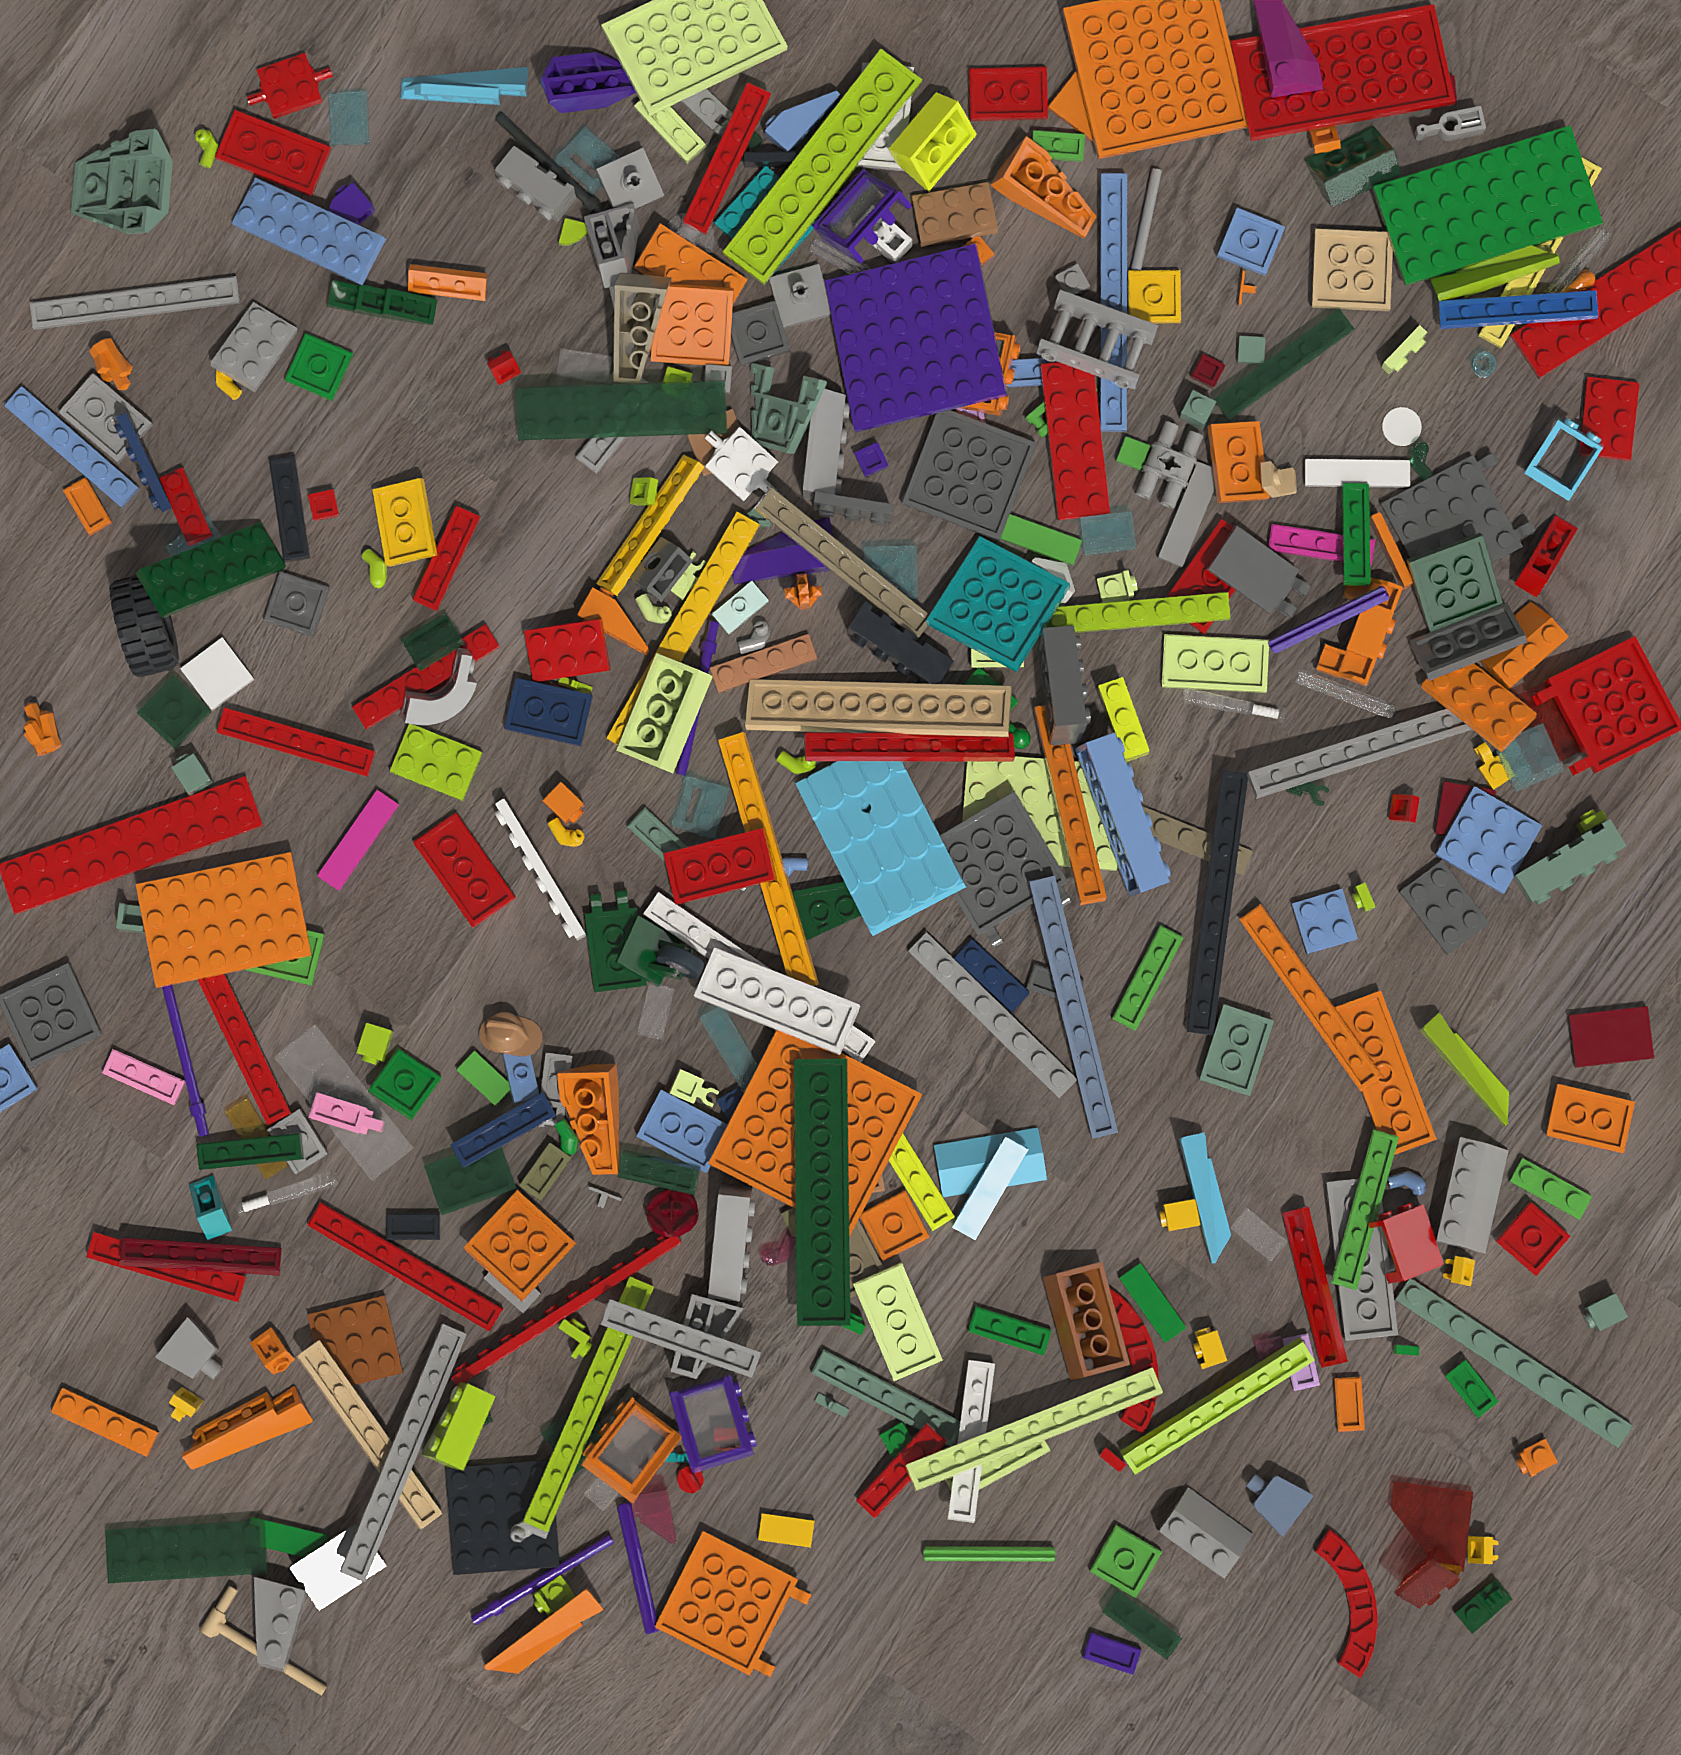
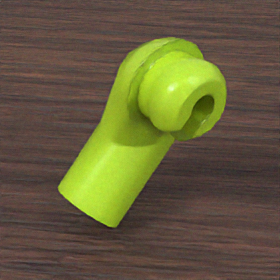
M199 129L195 133V139L204 151L199 164L211 169L219 145L209 130Z
M367 549L362 554V559L370 566V582L375 588H381L386 583V563L374 551Z
M784 750L776 760L794 774L809 772L816 766V761H805V756L794 758Z

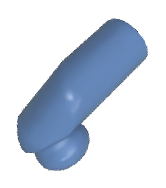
M785 857L782 859L787 877L793 871L808 870V858Z
M1411 1171L1388 1176L1387 1182L1390 1189L1405 1185L1416 1196L1423 1195L1426 1191L1425 1180Z

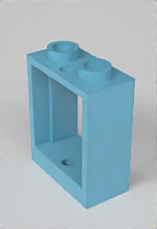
M1566 417L1564 421L1560 418L1557 420L1524 474L1569 501L1604 445L1600 443L1602 440L1600 437L1590 431L1584 434L1577 429L1579 425ZM1560 428L1593 448V451L1570 486L1537 466Z

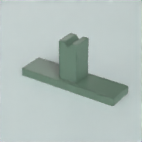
M818 1394L815 1399L816 1403L844 1418L849 1411L846 1407L821 1394Z

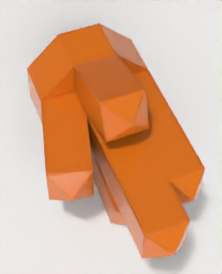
M111 338L103 339L93 345L89 352L94 359L97 373H100L102 380L105 382L113 380L118 390H127L131 384L127 375L131 374L133 367L119 352Z
M806 573L797 574L796 585L784 589L785 598L790 600L800 610L810 609L817 601V598L822 596L821 586H812L807 582Z
M28 702L24 707L29 719L23 727L25 729L24 736L33 746L36 755L43 756L61 748L62 744L57 734L53 713L40 710L37 703Z

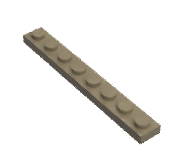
M773 488L768 489L754 507L757 512L885 615L893 619L896 624L906 628L918 638L928 626L926 624V620L929 617L927 612Z

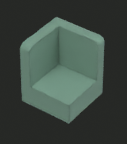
M119 903L116 929L123 932L145 934L140 906Z

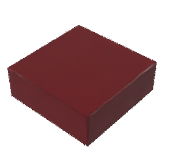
M1202 353L1190 378L1214 389L1226 365Z

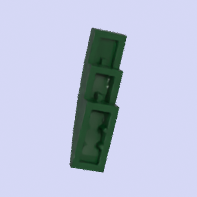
M332 280L330 282L326 307L374 317L433 325L438 299L389 288L384 290L359 284L357 286Z

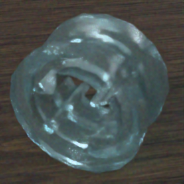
M1482 352L1476 355L1472 362L1474 373L1479 377L1490 376L1496 369V358L1489 352ZM1484 358L1487 359L1491 369L1486 368L1485 371H1482L1478 360L1482 362Z

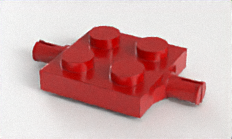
M306 53L257 69L261 82V91L246 97L250 106L265 101L271 110L273 118L277 119L323 103L319 93V82L331 77L333 78L330 67L315 72L309 64Z

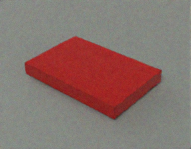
M1047 67L969 68L970 121L1048 120Z

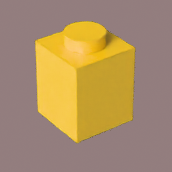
M1195 1199L1163 1205V1211H1159L1161 1226H1166L1167 1232L1200 1226Z

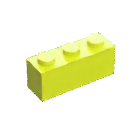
M1121 677L1099 685L1097 692L1111 731L1116 734L1117 738L1120 737L1123 742L1125 761L1129 762L1148 755L1150 750L1124 678Z

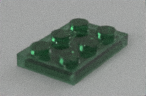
M502 1147L465 1168L461 1165L456 1154L424 1166L442 1216L517 1189Z

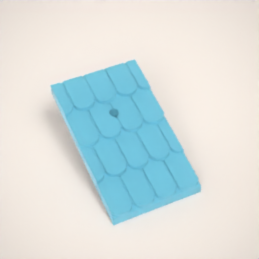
M837 761L831 764V766H827L808 776V778L795 783L873 936L966 887L902 761Z

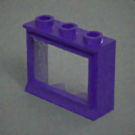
M862 169L812 227L826 243L861 264L864 259L854 247L862 238L871 245H875L878 242V236L871 228L880 218L889 226L895 223V217L889 210L894 202L908 210L912 205L900 190H896L866 172L865 169Z
M731 1375L669 1393L693 1473L754 1455L752 1447H756L757 1443L753 1431L748 1432L745 1422L750 1420L746 1406L740 1407L738 1397L742 1396L738 1380L733 1382Z

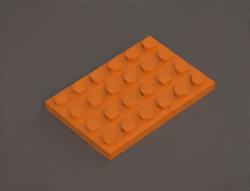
M291 852L135 884L156 988L312 956Z

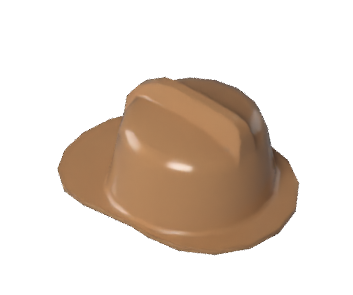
M499 1012L482 1023L479 1030V1038L482 1045L490 1051L526 1057L534 1054L540 1048L542 1032L539 1026L532 1020L515 1016L509 1012Z

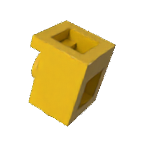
M1210 1327L1195 1332L1197 1343L1193 1344L1197 1359H1203V1363L1199 1364L1200 1369L1227 1361L1217 1330L1211 1332Z

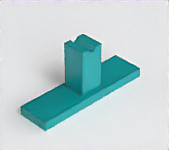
M670 1453L665 1462L689 1463L686 1453Z

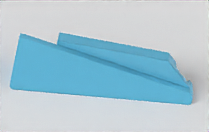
M527 67L403 78L401 99L500 105L501 95L527 96L529 70Z
M1204 1132L1179 1138V1143L1193 1199L1196 1200L1210 1263L1213 1264L1216 1263L1231 1237V1232L1212 1160L1207 1157L1206 1136Z

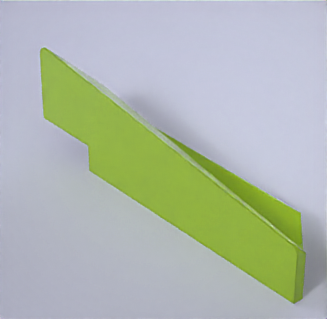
M1531 245L1456 271V274L1433 278L1431 282L1438 301H1448L1463 295L1467 298L1559 264L1560 259L1558 254H1551Z
M1438 1013L1419 1031L1503 1127L1508 1124L1509 1091L1457 1033L1453 1034L1443 1016Z

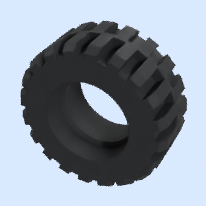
M137 575L115 580L109 587L111 608L117 634L130 671L134 676L145 677L174 669L179 664V654L171 616L162 619Z

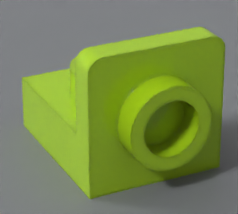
M560 1575L534 1593L536 1599L533 1603L541 1614L546 1612L550 1616L575 1598L576 1595L562 1575Z

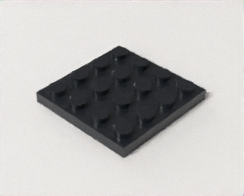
M550 1460L467 1466L464 1470L446 1468L453 1575L560 1566L556 1515L546 1539L532 1534L521 1542H515L510 1537L511 1528L514 1524L524 1520Z

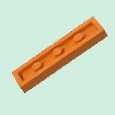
M65 1388L61 1389L51 1410L52 1413L146 1457H148L159 1432Z

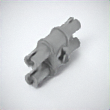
M1165 421L1157 442L1151 444L1150 447L1152 449L1145 465L1142 466L1144 474L1136 495L1150 499L1158 479H1165L1168 484L1160 504L1174 509L1182 489L1188 486L1187 481L1194 465H1197V458L1195 457L1203 436L1197 432L1189 431L1181 451L1176 452L1171 446L1179 426ZM1169 460H1173L1174 467H1171L1170 471L1166 470V465L1164 463H1168Z

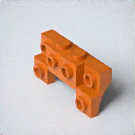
M1371 578L1369 586L1347 585L1343 597L1349 600H1353L1380 586L1386 588L1389 599L1358 614L1345 650L1325 644L1316 670L1366 687L1377 657L1382 659L1387 644L1383 643L1386 633L1391 635L1396 623L1392 616L1403 587L1375 578Z

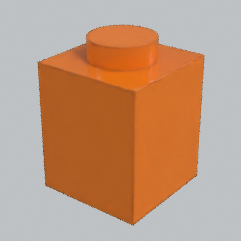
M562 782L543 800V803L566 825L570 821L574 824L584 814L582 810L585 807L584 803Z

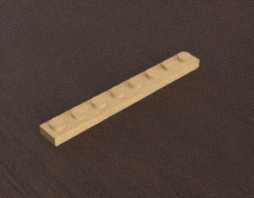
M318 1340L296 1357L380 1473L392 1442L320 1340ZM411 1470L399 1502L419 1530H421L443 1513Z

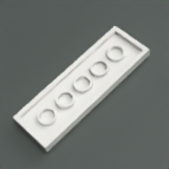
M715 947L694 994L695 998L839 1055L861 1007L857 1003Z

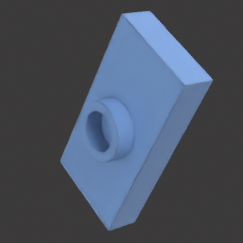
M503 1053L502 1057L513 1105L525 1103L539 1095L531 1055L524 1057Z

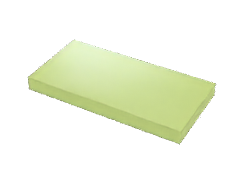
M1164 634L1161 687L1266 693L1269 640Z
M902 1262L853 1282V1286L894 1381L943 1360Z

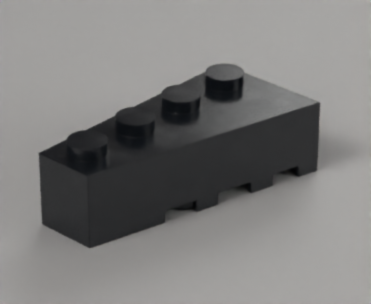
M865 601L848 627V635L852 637L850 641L862 649L866 646L873 650L872 655L884 663L887 660L896 665L894 669L906 677L911 674L918 679L917 684H941L952 668L954 661L927 642H918V637L906 628L901 627L897 629L895 627L896 623L887 615L874 614L870 611L873 606Z

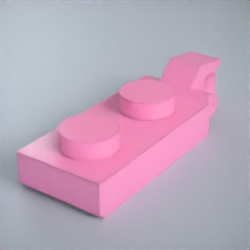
M316 1093L308 1117L358 1134H367L368 1129L382 1133L385 1124L383 1121L373 1119V1111L368 1110V1108L320 1093Z

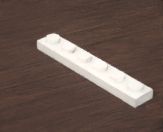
M505 799L497 802L495 805L498 810L494 812L502 826L506 823L512 831L508 834L515 848L521 846L525 853L521 857L528 870L534 868L539 877L535 881L542 893L548 891L552 900L548 903L555 915L561 913L566 921L561 925L569 938L575 936L577 941L585 937V932Z
M968 1361L957 1444L986 1433L995 1368L994 1363ZM982 1465L953 1476L948 1511L949 1520L975 1522Z

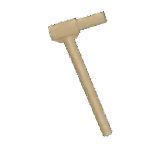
M229 1585L199 1631L210 1638L218 1636L220 1633L257 1656L256 1642L225 1624L227 1622L225 1611L238 1592L237 1589ZM290 1663L287 1664L285 1674L322 1696L327 1688L326 1685Z

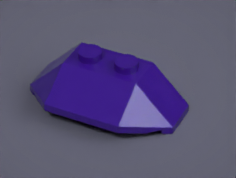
M597 52L552 57L540 79L548 103L560 113L606 108L636 93L621 64Z

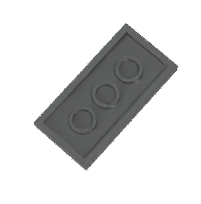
M1508 603L1410 640L1411 648L1429 681L1527 643L1526 635Z

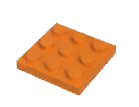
M670 284L652 344L651 361L729 366L734 288Z
M517 1190L463 1249L523 1302L576 1243Z

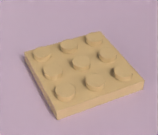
M1315 229L1311 308L1390 311L1393 249L1387 232Z

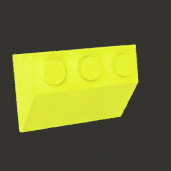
M936 92L889 147V151L900 168L923 188L930 191L977 134L959 102Z

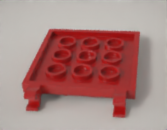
M1636 636L1547 679L1545 683L1548 688L1531 697L1536 706L1551 698H1554L1585 756V758L1568 767L1573 776L1588 768H1591L1592 772L1596 774L1681 731V721Z

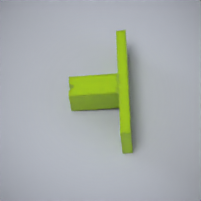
M566 677L560 678L558 685L586 694H591L593 689L591 686Z

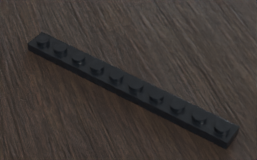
M1222 770L1187 1032L1214 1035L1248 783L1246 773Z

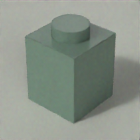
M1193 390L1179 419L1203 430L1216 401Z
M188 753L182 755L175 760L176 765L171 767L190 796L197 794L213 783L194 753L190 756Z
M1616 1293L1584 1307L1586 1313L1583 1314V1317L1590 1329L1594 1327L1595 1331H1601L1628 1317Z

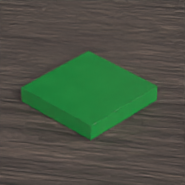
M305 333L285 377V382L333 402L354 354Z
M398 1048L373 1082L368 1092L412 1121L440 1083L442 1077Z

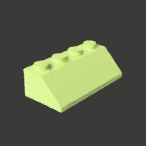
M656 653L617 751L673 773L713 676Z

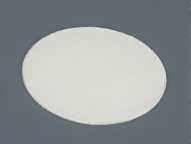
M1404 407L1395 408L1383 420V433L1387 440L1395 445H1410L1417 440L1421 433L1420 418L1411 409Z

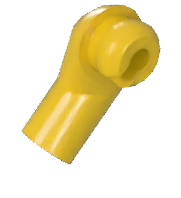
M555 818L547 824L560 845L577 847L584 841L585 836L581 830L565 829L559 818Z

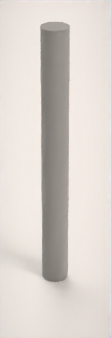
M1153 168L1151 170L1131 270L1134 271L1142 269L1162 173L1160 169Z

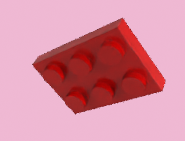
M1596 377L1586 378L1581 432L1587 434L1590 431L1602 439L1600 443L1604 446L1597 456L1598 458L1631 460L1640 383ZM1579 440L1578 455L1589 456L1593 448Z
M602 618L524 630L533 682L611 670Z

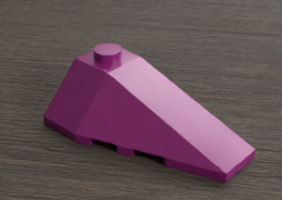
M1253 0L1271 97L1322 90L1323 84L1319 63L1282 0Z

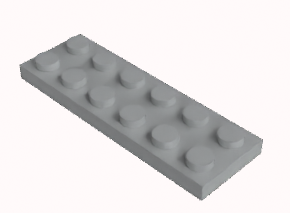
M1359 1179L1326 1182L1335 1264ZM1381 1201V1204H1380V1208H1379L1378 1214H1380V1213L1383 1212V1204H1382V1201ZM1382 1226L1374 1227L1357 1290L1338 1285L1344 1341L1398 1335L1392 1283L1388 1284L1385 1273L1391 1270L1387 1240Z

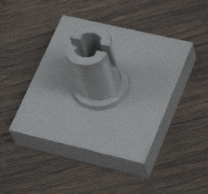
M644 148L595 169L612 209L633 203L636 209L665 196Z
M819 264L770 277L769 282L784 329L831 316L828 295Z

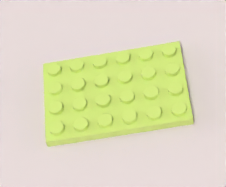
M652 0L601 25L608 42L648 116L786 51L788 47L763 0Z
M1015 756L1013 762H967L962 822L1015 791L1058 865L1071 867L1046 760ZM1075 762L1100 870L1117 871V862L1080 762Z

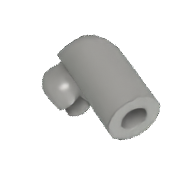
M759 621L755 624V630L750 639L738 642L741 654L765 647L771 634L770 627L765 621Z
M524 1520L514 1524L511 1528L510 1537L515 1542H521L532 1534L544 1539L548 1535V1533L523 1523Z

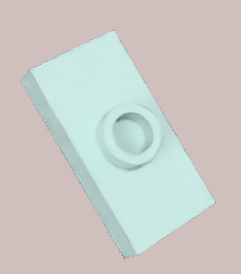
M751 581L712 613V616L730 635L766 605L769 600Z

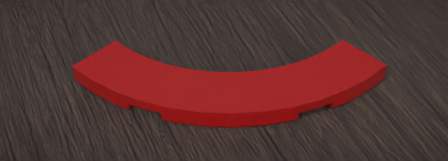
M1110 1289L1122 1337L1130 1359L1131 1376L1153 1368L1159 1382L1156 1352L1146 1326L1130 1304ZM1157 1396L1125 1408L1120 1420L1143 1434L1153 1414Z
M1328 1529L1314 1552L1321 1556L1336 1572L1345 1589L1350 1609L1349 1636L1338 1664L1361 1679L1373 1654L1378 1628L1376 1597L1367 1571L1359 1558L1338 1535Z

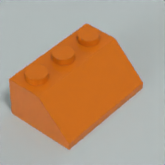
M1529 602L1514 615L1526 635L1527 643L1479 661L1489 674L1507 690L1513 687L1569 637L1550 615L1532 602Z

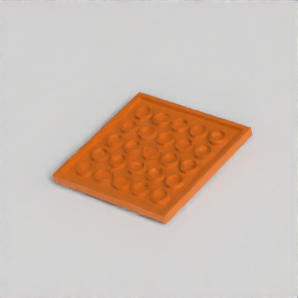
M1099 0L1063 8L1062 13L1098 159L1247 128L1236 66L1219 0Z
M776 1030L708 1164L796 1209L794 1059H847L850 1236L922 1094L843 1053L840 1055Z

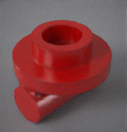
M686 1466L679 1471L677 1483L682 1491L694 1494L702 1489L704 1477L701 1471L693 1473L690 1466Z

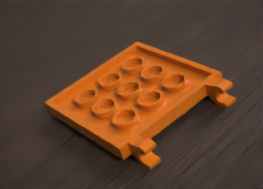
M703 1531L655 1628L749 1676L753 1669L771 1677L775 1666L759 1659L789 1597L807 1605L811 1594L795 1587L798 1581L797 1578Z

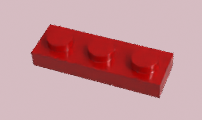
M181 467L159 478L189 547L213 536L184 468Z

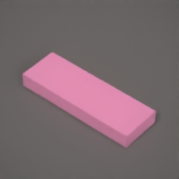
M114 1049L102 1071L103 1074L172 1105L176 1104L185 1085L184 1080Z

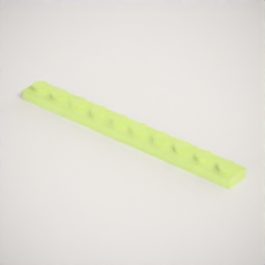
M1150 1368L909 1463L905 1467L914 1489L917 1491L1158 1396L1163 1391L1153 1368Z

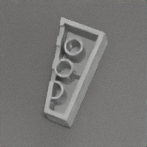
M730 1184L720 1185L708 1298L740 1302L741 1294H746L748 1278H743L744 1268H749L750 1252H746V1243L752 1241L753 1227L748 1226L749 1216L754 1217L755 1201L751 1200L752 1187Z

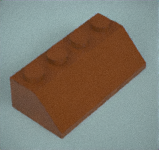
M1103 1262L1043 1277L1070 1380L1130 1365Z

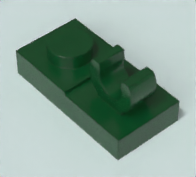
M1494 1578L1455 1611L1454 1614L1469 1632L1473 1634L1507 1605L1512 1598Z

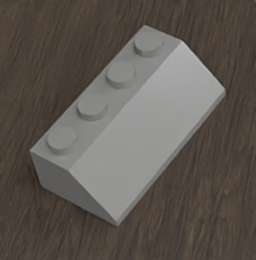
M824 389L812 414L803 484V499L814 500L815 492L833 495L841 494L842 480L837 479L838 469L843 470L845 454H840L841 444H846L847 428H843V419H849L850 411L849 403L845 402L846 395Z
M1456 1138L1434 1235L1436 1242L1486 1253L1509 1150L1467 1138Z

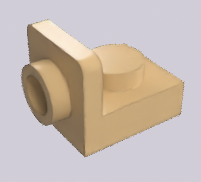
M1271 461L1261 463L1262 488L1272 498L1297 492L1296 471L1293 468L1280 470Z

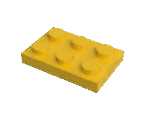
M418 478L373 489L386 566L391 567L437 556L424 479Z

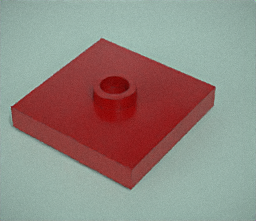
M1530 1201L1495 1242L1529 1272L1537 1276L1571 1236Z

